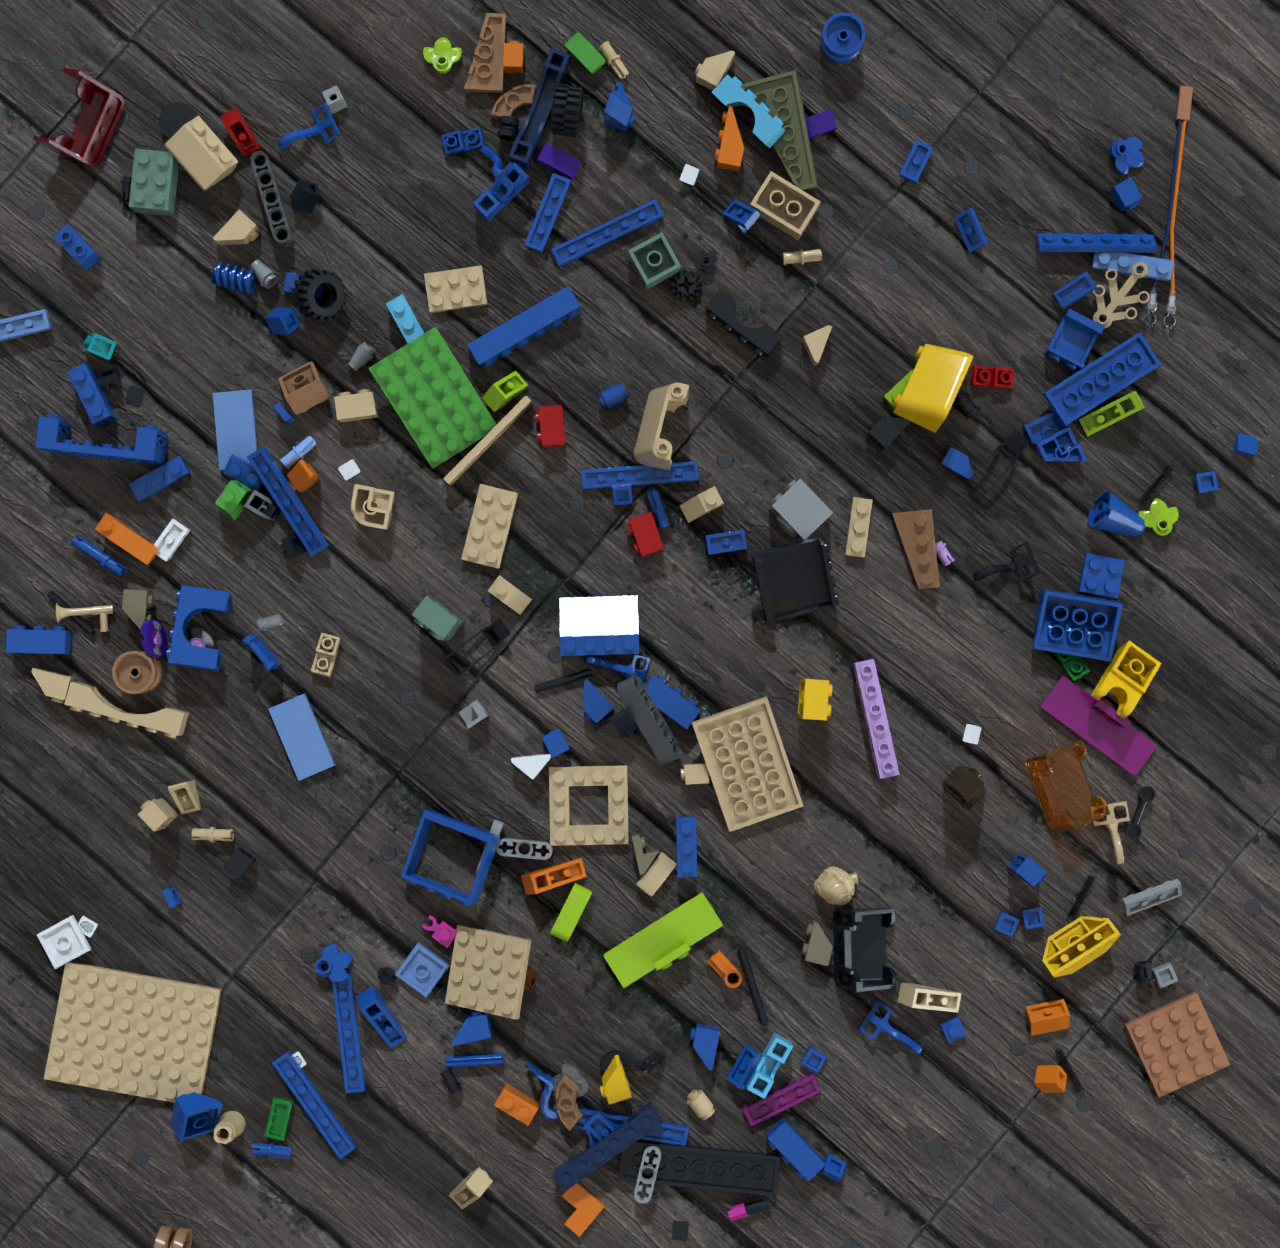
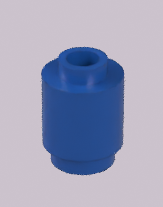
M616 384L600 392L601 397H599L603 408L607 407L610 410L625 402V399L629 398L623 384Z

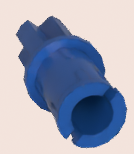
M654 489L647 492L646 495L652 508L651 513H654L658 528L671 525L664 509L666 506H663L658 491Z
M253 1142L252 1148L259 1149L251 1150L252 1155L268 1156L269 1159H272V1157L290 1159L292 1155L291 1147L275 1145L273 1142L271 1144Z

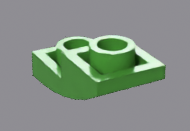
M579 32L564 45L592 75L607 62Z

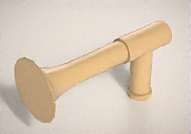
M56 603L58 623L62 618L68 616L100 615V632L109 631L107 614H114L113 605L63 608Z

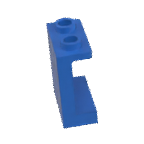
M1069 309L1065 312L1044 354L1048 355V359L1053 362L1065 364V367L1071 371H1080L1083 369L1084 362L1097 337L1102 333L1104 326Z

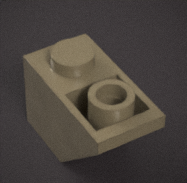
M123 589L122 609L141 630L142 624L145 621L153 619L151 607L154 606V595H152V591Z
M812 920L811 924L807 925L806 935L808 940L807 944L803 943L801 955H804L805 961L828 966L833 947L818 922Z

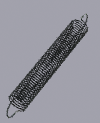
M1167 465L1168 467L1162 471L1163 473L1159 475L1160 477H1157L1154 481L1155 483L1146 491L1147 494L1144 493L1145 495L1141 497L1142 500H1139V502H1142V505L1143 502L1146 505L1145 503L1149 501L1148 499L1157 491L1155 489H1159L1158 487L1162 485L1160 483H1163L1166 480L1165 477L1170 475L1168 472L1171 473L1173 471L1171 470L1173 469L1172 467L1170 468Z
M1088 875L1086 884L1084 882L1082 893L1080 890L1075 905L1073 903L1072 909H1070L1071 913L1069 911L1067 915L1073 916V920L1074 916L1076 917L1078 908L1080 909L1082 900L1084 901L1089 888L1092 886L1093 879L1095 880V877Z
M1057 1049L1055 1053L1056 1055L1059 1054L1057 1057L1064 1069L1067 1065V1071L1065 1072L1068 1077H1071L1070 1081L1074 1088L1077 1090L1079 1087L1078 1091L1081 1092L1080 1090H1084V1088L1081 1087L1082 1085H1080L1079 1080L1076 1081L1077 1075L1075 1072L1072 1074L1074 1070L1069 1065L1070 1063H1068L1067 1058H1064V1052L1061 1049L1059 1051Z

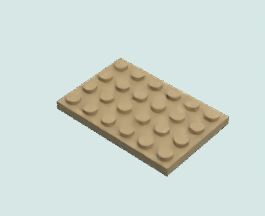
M767 697L692 722L729 832L803 807Z

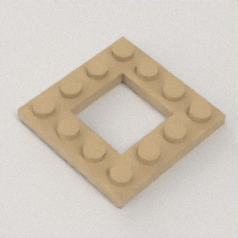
M627 765L549 767L551 846L629 844ZM569 786H608L609 824L570 825Z

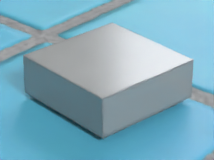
M1170 962L1151 969L1160 989L1178 982Z

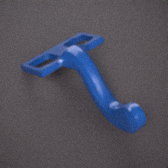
M324 102L312 112L316 121L313 127L286 134L277 142L279 149H286L293 141L302 138L322 135L325 143L328 144L339 136L340 132L327 103ZM324 108L327 117L320 121L317 112ZM332 125L335 134L328 139L325 129Z
M483 145L481 152L494 164L492 173L495 182L490 187V190L504 203L523 179L524 175L511 162L502 170L503 162L500 156L492 148ZM511 167L519 174L518 179L514 183L506 176ZM499 182L507 188V193L504 197H501L495 191Z
M633 654L631 664L626 666L591 655L586 656L585 661L588 664L622 673L627 677L626 679L638 676L643 683L651 658ZM637 658L645 659L642 670L635 669Z
M877 1000L859 1027V1030L873 1041L880 1032H885L908 1046L915 1053L921 1054L923 1049L918 1043L890 1026L888 1019L893 1010ZM879 1005L888 1010L883 1019L875 1015ZM869 1021L877 1026L872 1036L864 1031Z
M527 1061L525 1064L545 1085L539 1101L540 1111L547 1119L557 1121L560 1119L557 1113L558 1109L550 1107L548 1104L553 1092L554 1081L549 1074H544Z

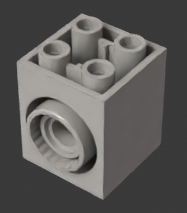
M801 478L797 482L793 480L784 489L786 493L783 496L779 493L770 502L772 506L769 509L777 517L776 521L791 537L797 538L799 541L809 537L833 514Z

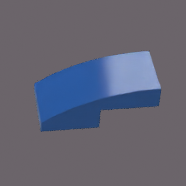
M481 127L463 132L457 130L441 135L446 155L478 150L483 145H486Z

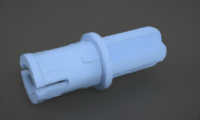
M308 436L299 445L293 446V450L280 459L281 462L290 469L293 464L300 458L303 459L304 455L316 445L315 440Z

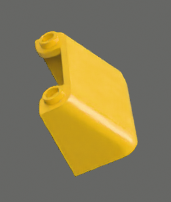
M925 344L924 346H919L915 354L918 357L916 366L902 395L897 394L893 405L896 406L893 413L936 433L952 407L974 356L962 351Z

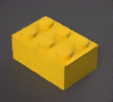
M800 679L797 718L827 721V716H831V705L828 704V696H832L833 688L829 684V680Z

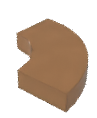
M519 85L501 95L492 109L491 118L500 119L501 116H512L519 108L531 106L535 97L536 85Z
M564 1075L558 1084L555 1098L558 1116L563 1125L571 1131L583 1116L576 1102L580 1087Z

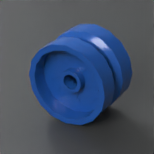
M841 12L830 17L826 21L820 37L822 54L829 61L836 64H845L853 61L861 51L865 40L863 23L857 16L851 13Z

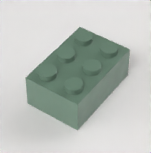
M135 149L129 207L135 213L174 216L179 162L170 152Z
M429 596L423 599L412 614L415 617V623L422 628L431 629L430 634L436 639L443 641L444 639L450 640L464 623V621Z

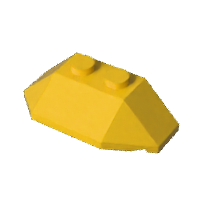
M1081 916L1048 937L1042 962L1054 978L1073 974L1106 953L1121 934L1109 918Z

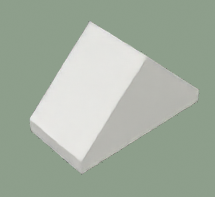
M540 754L513 757L511 762L531 779H534L550 760L551 755Z

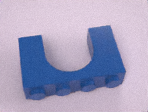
M181 586V590H178L176 598L177 602H179L178 609H175L173 614L175 626L170 631L171 648H168L166 653L168 663L176 666L219 672L222 652L217 649L192 645L187 638L186 628L189 620L199 612L210 611L229 614L232 595L229 592Z

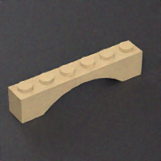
M70 682L64 703L70 706V710L82 712L83 709L89 711L91 716H108L107 720L117 723L120 720L126 721L127 726L138 728L139 725L144 726L146 731L153 733L162 731L165 732L164 736L170 738L183 735L189 712L174 708H164L148 714L127 712L108 702L95 686L80 682Z

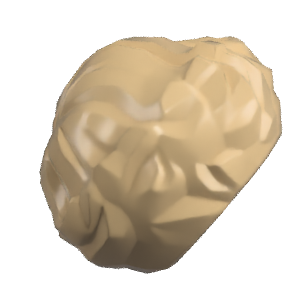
M831 866L824 869L814 883L817 894L833 905L843 906L847 904L855 891L854 882L850 875L838 867Z

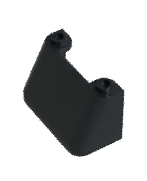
M841 908L835 910L833 916L834 978L839 988L853 992L896 988L897 974L893 968L887 966L886 928L892 927L896 921L894 908Z

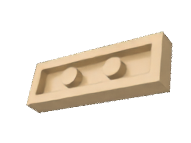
M852 498L845 549L846 556L865 558L872 499Z

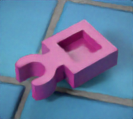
M429 915L428 918L433 921V925L428 926L424 923L422 927L425 930L434 931L431 937L448 948L457 935L456 928L444 919L439 924L434 915Z

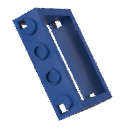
M424 810L401 877L407 879V882L411 885L417 886L420 884L424 886L423 889L428 892H440L443 898L450 900L455 898L459 900L458 903L461 905L470 906L471 904H477L501 836L433 810ZM433 822L488 842L470 894L415 873Z

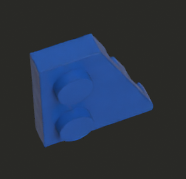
M600 1110L595 1112L584 1123L590 1146H593L616 1129Z

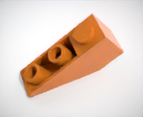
M729 105L728 112L724 111L722 123H725L724 131L720 130L718 142H721V147L716 149L714 161H718L717 168L739 172L744 145L733 108Z

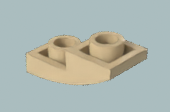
M321 633L311 673L331 677L340 644V637Z
M660 852L651 866L640 877L636 886L652 897L677 864L663 852Z

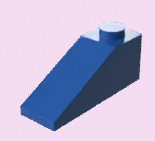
M374 986L357 996L359 1010L390 1048L407 1039V1035L388 1004Z

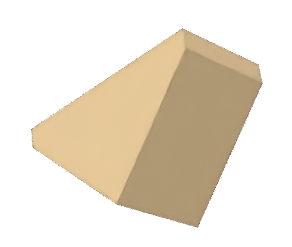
M830 325L802 338V342L814 366L818 365L832 329Z
M195 780L168 786V790L181 814L201 810Z

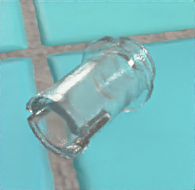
M279 612L264 618L261 616L260 619H257V624L260 631H267L268 628L283 625V620Z

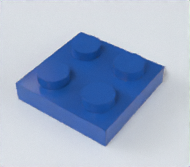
M1085 553L1078 592L1118 599L1125 560Z

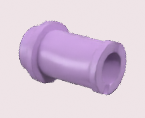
M939 541L936 543V554L945 567L955 559L945 547L946 543Z

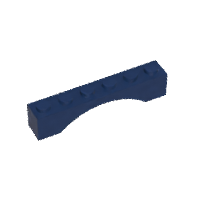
M551 48L533 103L509 154V160L512 164L515 162L518 166L529 170L551 114L555 88L558 84L563 83L569 68V54Z
M650 1101L602 1140L583 1152L570 1157L556 1167L553 1173L554 1179L565 1192L661 1125V1115Z

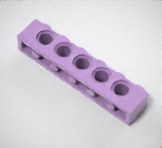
M874 659L852 663L877 778L882 779L900 775Z

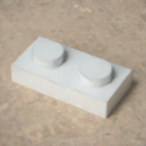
M172 518L154 544L160 549L156 555L168 562L190 529Z

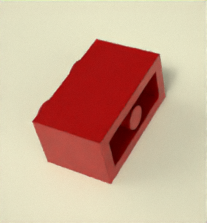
M562 405L539 407V412L535 413L536 424H540L541 432H537L538 444L542 443L543 448L566 446Z
M651 512L629 519L630 524L627 525L630 536L634 535L636 543H633L636 554H641V557H645L664 550Z

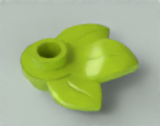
M442 37L435 42L434 48L425 47L423 55L426 62L432 64L438 73L446 74L451 70L452 64L460 60L462 50L459 47L452 48L450 41Z
M1155 498L1150 506V511H1139L1138 515L1144 519L1145 527L1152 528L1157 535L1165 536L1171 532L1172 524L1178 520L1179 513L1176 507L1167 508L1164 501ZM1159 524H1165L1166 528H1161Z

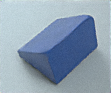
M1237 433L1233 453L1250 457L1256 456L1257 438Z

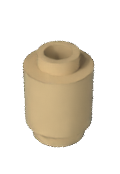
M695 1089L687 1096V1104L698 1118L701 1117L702 1120H706L715 1112L714 1105L702 1090L697 1091Z

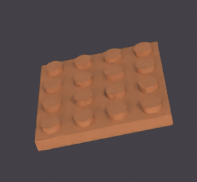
M1197 992L1190 993L1124 1024L1153 1089L1159 1098L1230 1065Z

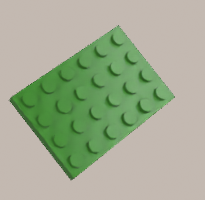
M436 326L369 367L370 372L432 469L485 437L497 425Z

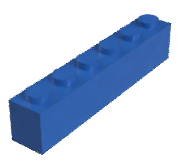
M567 286L467 345L480 368H488L495 363L494 360L497 358L509 356L514 348H522L533 337L537 339L546 333L545 330L551 327L555 329L562 324L564 319L576 317L579 314L578 311L581 310L580 304L570 287Z

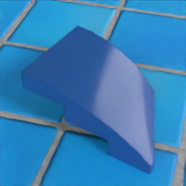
M1054 411L1023 425L1030 442L1043 461H1087L1080 444H1077L1070 426L1066 425L1063 427Z

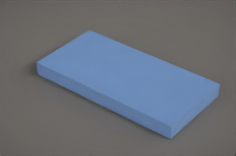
M253 390L213 393L219 470L224 471L232 454L249 462L247 456L258 450Z
M305 693L268 709L298 781L336 765Z

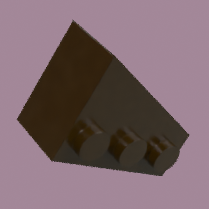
M957 766L942 782L969 810L986 794L984 783L980 780L982 776L974 768L971 769L967 766Z

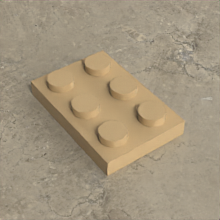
M482 265L424 274L430 314L488 305Z

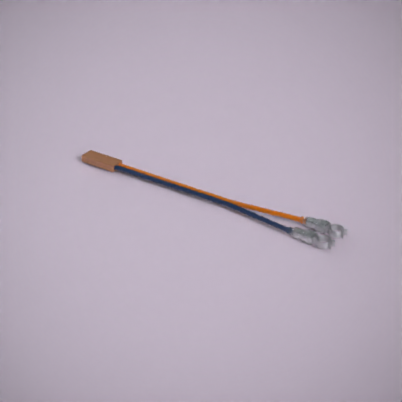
M1180 86L1178 91L1175 121H1178L1167 224L1159 258L1163 259L1170 231V260L1173 261L1174 223L1186 122L1190 119L1193 87ZM1173 264L1170 280L1171 290L1164 309L1165 314H1167L1166 317L1171 315L1174 321L1172 326L1176 323L1173 315L1177 310ZM1156 279L1153 280L1152 288H1150L1149 292L1150 299L1145 305L1146 312L1148 314L1152 313L1154 323L1157 318L1153 313L1156 312L1158 305L1156 302ZM1145 315L1144 318H1143V321H1144V323H1145L1146 326H1147L1148 323H1147L1146 320H1145V317H1146V315ZM1164 318V319H1163V325L1167 328L1168 326L1165 324V318Z

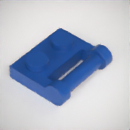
M250 634L242 640L245 646L248 645L263 663V668L267 672L271 669H277L282 665L257 634Z

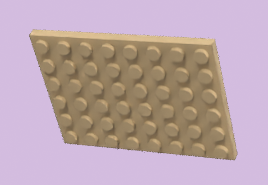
M71 961L66 963L44 1079L175 1103L176 1097L183 1094L196 1092L202 1095L222 989Z

